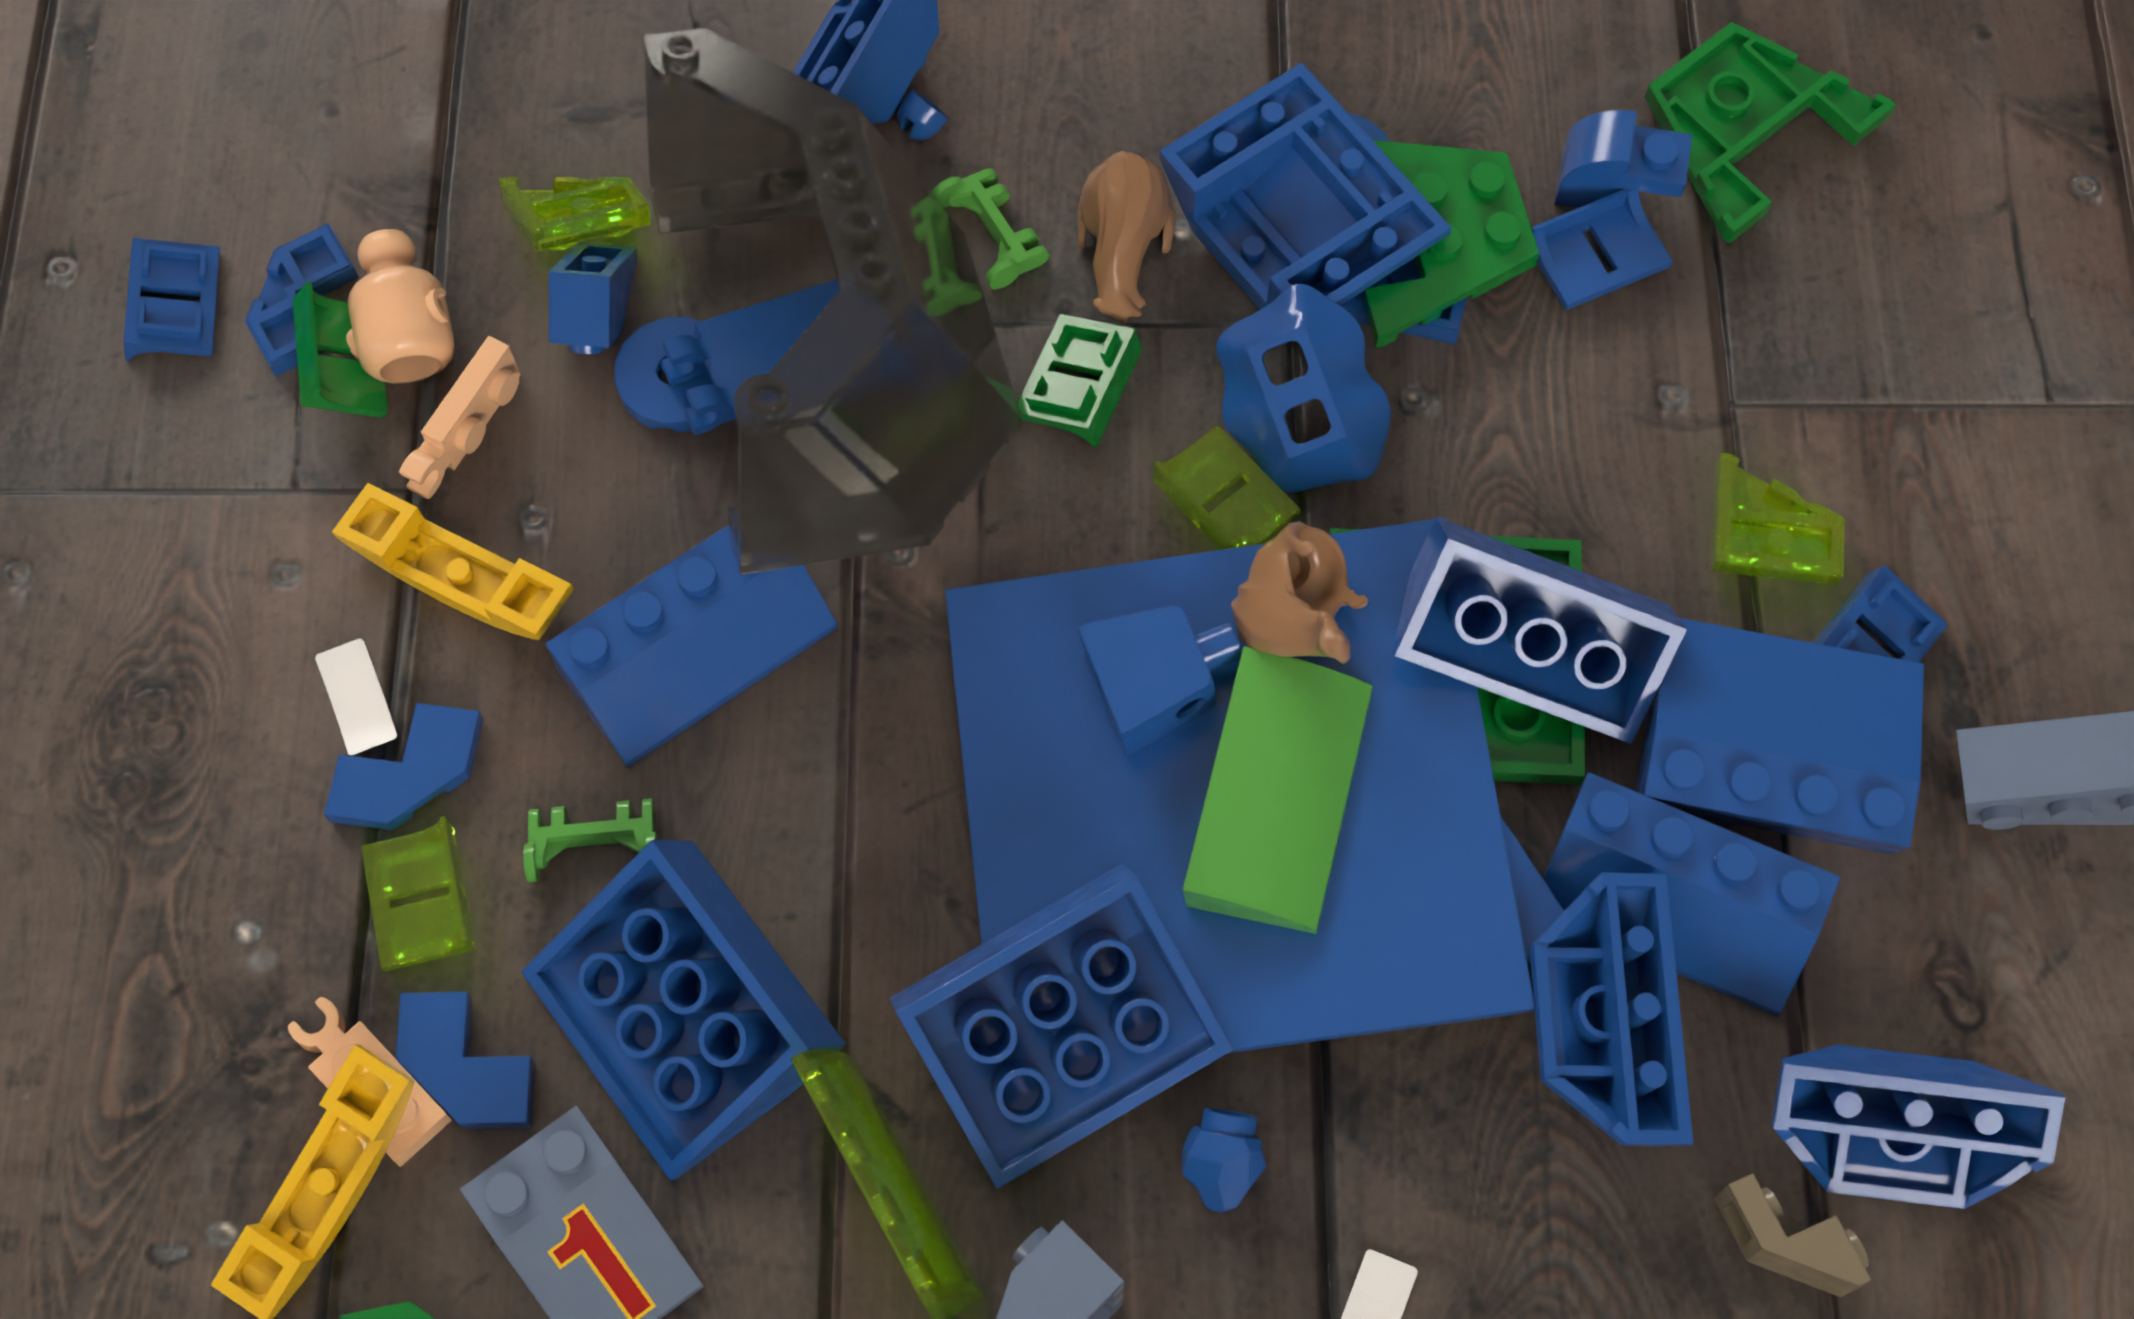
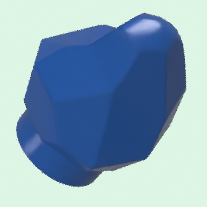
M1204 1108L1201 1126L1195 1125L1189 1131L1182 1150V1175L1194 1187L1202 1203L1209 1210L1225 1213L1239 1207L1245 1194L1266 1168L1262 1142L1255 1135L1258 1117L1232 1110Z

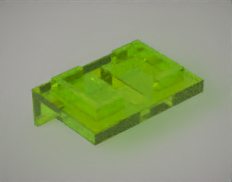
M1218 425L1176 457L1163 463L1159 461L1154 463L1152 481L1219 550L1263 544L1300 513V508ZM1241 477L1248 482L1210 513L1204 508V506Z
M445 816L439 817V822L425 830L361 846L380 965L384 972L476 950L455 830ZM449 886L450 894L390 908L389 900Z

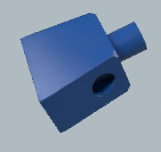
M1180 605L1164 606L1088 622L1078 626L1084 653L1126 756L1136 753L1213 708L1217 700L1210 671L1240 660L1242 654L1229 622L1194 635L1185 612Z

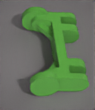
M988 168L963 179L960 177L945 179L934 188L931 198L938 207L963 206L978 214L999 246L998 260L985 276L989 287L997 290L1011 284L1020 274L1043 265L1049 259L1050 253L1043 245L1035 247L1040 239L1033 228H1025L1016 233L1013 232L998 209L1009 200L1010 194L1003 184H996L998 176L992 168Z
M654 799L642 800L641 818H633L631 801L626 800L616 802V820L568 824L566 806L552 807L551 826H543L541 810L539 808L529 809L528 843H525L523 851L527 882H539L540 869H545L548 866L549 860L566 848L620 843L639 853L651 840H659L656 832Z

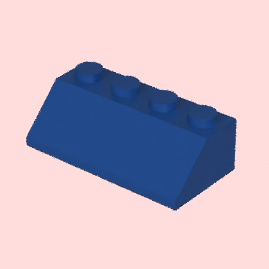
M759 504L548 641L545 645L559 675L625 766L629 768L836 630L838 626L797 552Z
M1436 516L1409 575L1393 654L1401 659L1632 744L1687 628L1668 604Z
M1588 772L1573 802L1543 875V880L1562 909L1565 910L1602 872L1667 874L1676 973L1777 1017L1781 1014L1819 937L1840 880L1838 875Z

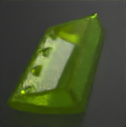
M833 1050L806 1051L791 1058L796 1071L931 1318L950 1319L983 1300L985 1296L855 1060L846 1053Z

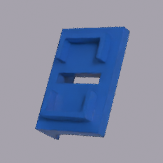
M1623 189L1532 227L1539 250L1537 264L1565 311L1670 268L1673 262L1651 227L1643 211L1639 191ZM1590 231L1614 271L1610 273L1606 271L1585 237L1584 232Z
M132 238L123 341L125 360L130 361L135 355L149 352L212 357L220 254L219 246ZM141 292L200 297V302L143 297Z
M1883 565L1866 574L1813 643L1893 658L1855 623L1859 618L1899 656L1898 659L1919 663L1948 626V623L1887 566Z

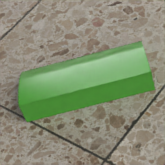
M1243 646L1183 886L1186 907L1317 934L1372 696V685L1311 662L1293 657L1277 656Z

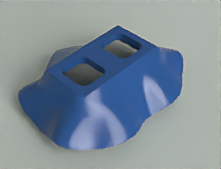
M1295 284L1282 292L1275 301L1253 315L1234 323L1221 334L1216 344V353L1223 367L1225 382L1222 409L1223 424L1229 433L1257 461L1263 478L1271 489L1282 493L1301 492L1339 482L1367 479L1376 471L1383 455V448L1390 426L1391 409L1386 393L1371 378L1365 368L1364 333L1357 320L1346 309L1309 285ZM1297 341L1301 345L1308 363L1307 373L1282 385L1273 384L1264 364V354L1268 350L1288 342ZM1311 400H1320L1330 421L1331 428L1329 432L1308 442L1296 443L1286 422L1285 416L1287 411Z

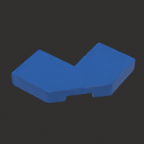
M329 223L274 249L266 268L268 276L258 300H253L245 319L246 325L275 377L298 366L292 299L307 281L312 282V290L315 293L323 296L359 278ZM318 351L319 355L324 353V351Z
M416 703L402 762L339 755L324 816L331 823L394 830L415 816L413 813L415 810L445 790L449 793L470 779L484 720L480 711Z
M468 992L401 993L396 1059L463 1129L531 1128L535 1064L532 1057H468L472 997Z

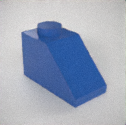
M578 242L549 271V343L568 344L569 351L579 354H597L603 352L604 348L611 347L624 329L637 262V247Z

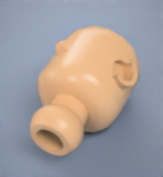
M383 229L369 233L363 237L357 251L359 263L368 274L355 283L348 296V311L352 329L347 333L346 340L351 348L350 351L359 360L361 367L367 374L382 382L392 384L411 383L433 377L447 367L455 352L454 336L445 298L446 290L443 289L441 282L431 273L412 267L416 260L415 246L412 239L403 231Z

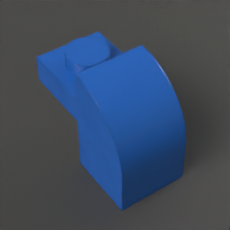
M1611 110L1584 117L1575 123L1568 132L1561 155L1554 204L1580 208L1621 191V188L1681 198L1686 186L1692 134L1635 125L1637 111Z

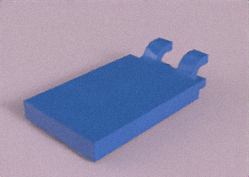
M863 271L695 323L694 337L691 335H679L663 340V349L668 358L663 359L661 364L670 386L683 383L704 372H708L714 384L701 385L687 390V398L691 407L685 410V417L694 435L707 432L720 424L732 420L736 421L741 433L745 434L910 380L912 365Z

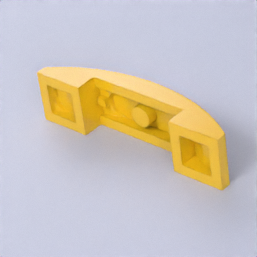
M369 483L366 484L332 531L338 540L414 588L477 620L530 639L540 640L574 590L571 583L519 558L514 564L426 520L418 507Z
M362 1045L353 1046L319 1103L320 1106L326 1109L322 1119L260 1222L246 1225L211 1283L212 1287L257 1318L274 1319L329 1248L363 1195L401 1121L414 1086V1079Z

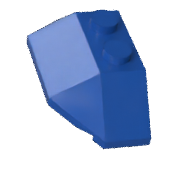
M837 0L832 5L780 92V108L782 111L780 122L786 129H823L888 122L900 107L904 93L917 71L924 65L927 53L939 34L937 0Z
M1602 872L1530 946L1540 1081L1621 1146H1690L1693 1144L1667 874Z
M1833 1045L1781 1059L1771 1125L1826 1192L1966 1209L2005 1189L2030 1171L2034 1170L2036 1173L2054 1163L2066 1097L2056 1090L1975 1061Z

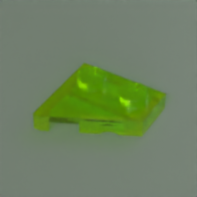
M518 177L499 178L502 201L536 252L542 250H564L571 247L575 242L601 236L618 237L627 234L631 229L651 225L649 203L629 177H599L595 179L554 177V190H520Z
M1720 453L1715 466L1711 571L1837 585L1844 575L1845 518L1819 503H1810L1803 500L1796 490L1776 479L1770 485L1737 467L1740 461L1739 458L1729 453Z

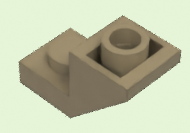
M1754 1174L1728 1184L1714 1198L1747 1262L1838 1297L1846 1296L1871 1281L1865 1269L1869 1266V1261L1863 1244L1852 1230H1844L1837 1215L1787 1237L1782 1229L1785 1225V1216L1779 1201L1767 1187L1761 1189Z

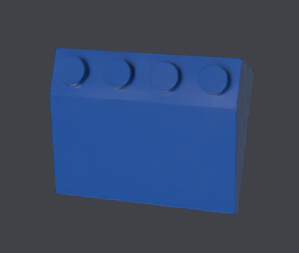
M1679 618L1687 628V631L1649 707L1635 792L1699 818L1890 855L1910 848L1921 782L1924 664Z
M651 840L521 971L670 1181L680 1178L798 1090L846 1044L693 841Z
M1124 864L1118 865L889 998L899 1019L996 1189L1234 1050L1138 876Z

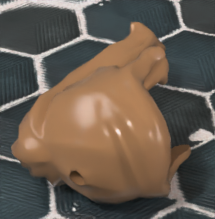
M1124 150L1114 153L1111 157H1107L1090 172L1082 189L1077 213L1079 247H1086L1087 230L1097 238L1093 269L1098 298L1093 300V306L1101 314L1112 316L1121 324H1126L1129 317L1135 318L1142 315L1141 308L1146 305V302L1138 292L1137 281L1143 256L1150 240L1157 237L1161 230L1162 254L1169 252L1176 213L1169 197L1170 189L1163 171L1154 162Z
M1297 521L1289 523L1278 536L1269 540L1257 551L1249 570L1248 580L1238 586V596L1231 602V609L1234 613L1233 619L1237 626L1239 640L1257 651L1282 657H1329L1345 664L1351 657L1350 643L1345 633L1339 629L1334 620L1335 614L1340 607L1350 605L1353 609H1363L1368 604V598L1365 595L1359 596L1349 589L1347 563L1338 542L1324 530Z

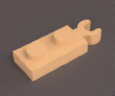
M491 336L486 338L422 429L421 434L424 438L422 445L419 449L411 452L403 462L399 473L410 479L406 485L407 489L426 499H430L439 488L447 467L455 470L466 454L473 453L479 447L486 432V424L499 406H505L510 402L519 385L521 374L509 345Z
M320 997L315 1001L318 1008L326 1016V1023L319 1032L307 1033L295 1021L288 1025L290 1035L302 1048L309 1052L323 1053L308 1068L327 1089L354 1045H362L414 1079L361 1021L344 1033L345 1020L342 1013L326 998ZM416 1080L404 1114L386 1151L399 1167L404 1165L452 1121Z

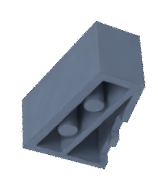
M2134 711L1956 730L1968 824H1982L1984 828L1992 830L2009 829L2019 825H2134Z

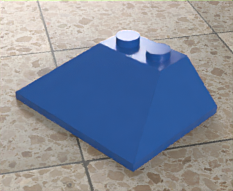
M1302 62L1159 151V160L1192 232L1259 309L1275 301L1282 292L1295 284L1309 285L1341 306L1451 234L1452 227Z

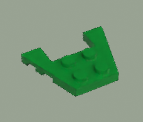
M1733 22L1729 23L1651 82L1644 97L1662 130L1692 134L1687 175L1719 233L1728 244L1767 215L1772 201L1733 166L1807 108L1814 110L1852 146H1855L1887 121L1896 106L1891 99L1879 93L1872 99L1848 87L1850 79L1832 70L1823 75L1796 62L1799 54Z
M1373 140L1452 227L1450 235L1414 258L1420 279L1364 290L1362 302L1376 348L1386 346L1397 340L1398 333L1417 323L1423 326L1439 318L1442 310L1468 296L1474 299L1536 266L1539 250L1506 152Z

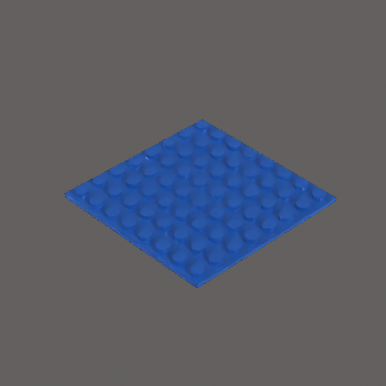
M1434 519L1329 534L1338 542L1344 553L1348 570L1349 589L1359 596L1365 595L1368 598V604L1363 609H1353L1350 605L1340 607L1335 614L1334 620L1339 629L1345 633L1350 643L1351 657L1348 662L1342 664L1334 658L1321 656L1293 657L1341 672L1373 686L1317 934L1186 907L1183 886L1240 660L1210 671L1217 700L1213 708L1136 753L1126 756L1084 653L1078 626L1088 622L1169 605H1180L1185 612L1194 635L1229 622L1242 653L1243 646H1250L1238 638L1231 602L1238 596V586L1248 580L1251 564L1257 551L1264 544L945 589L981 945L1118 865L1124 864L1138 876L1234 1049L1229 1053L1535 1012L1477 686L1401 659L1393 654L1409 575Z

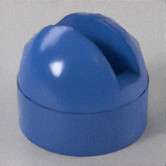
M911 89L901 102L897 112L898 126L901 131L908 130L914 124L909 136L910 139L916 141L931 138L939 132L949 119L940 108L914 89Z

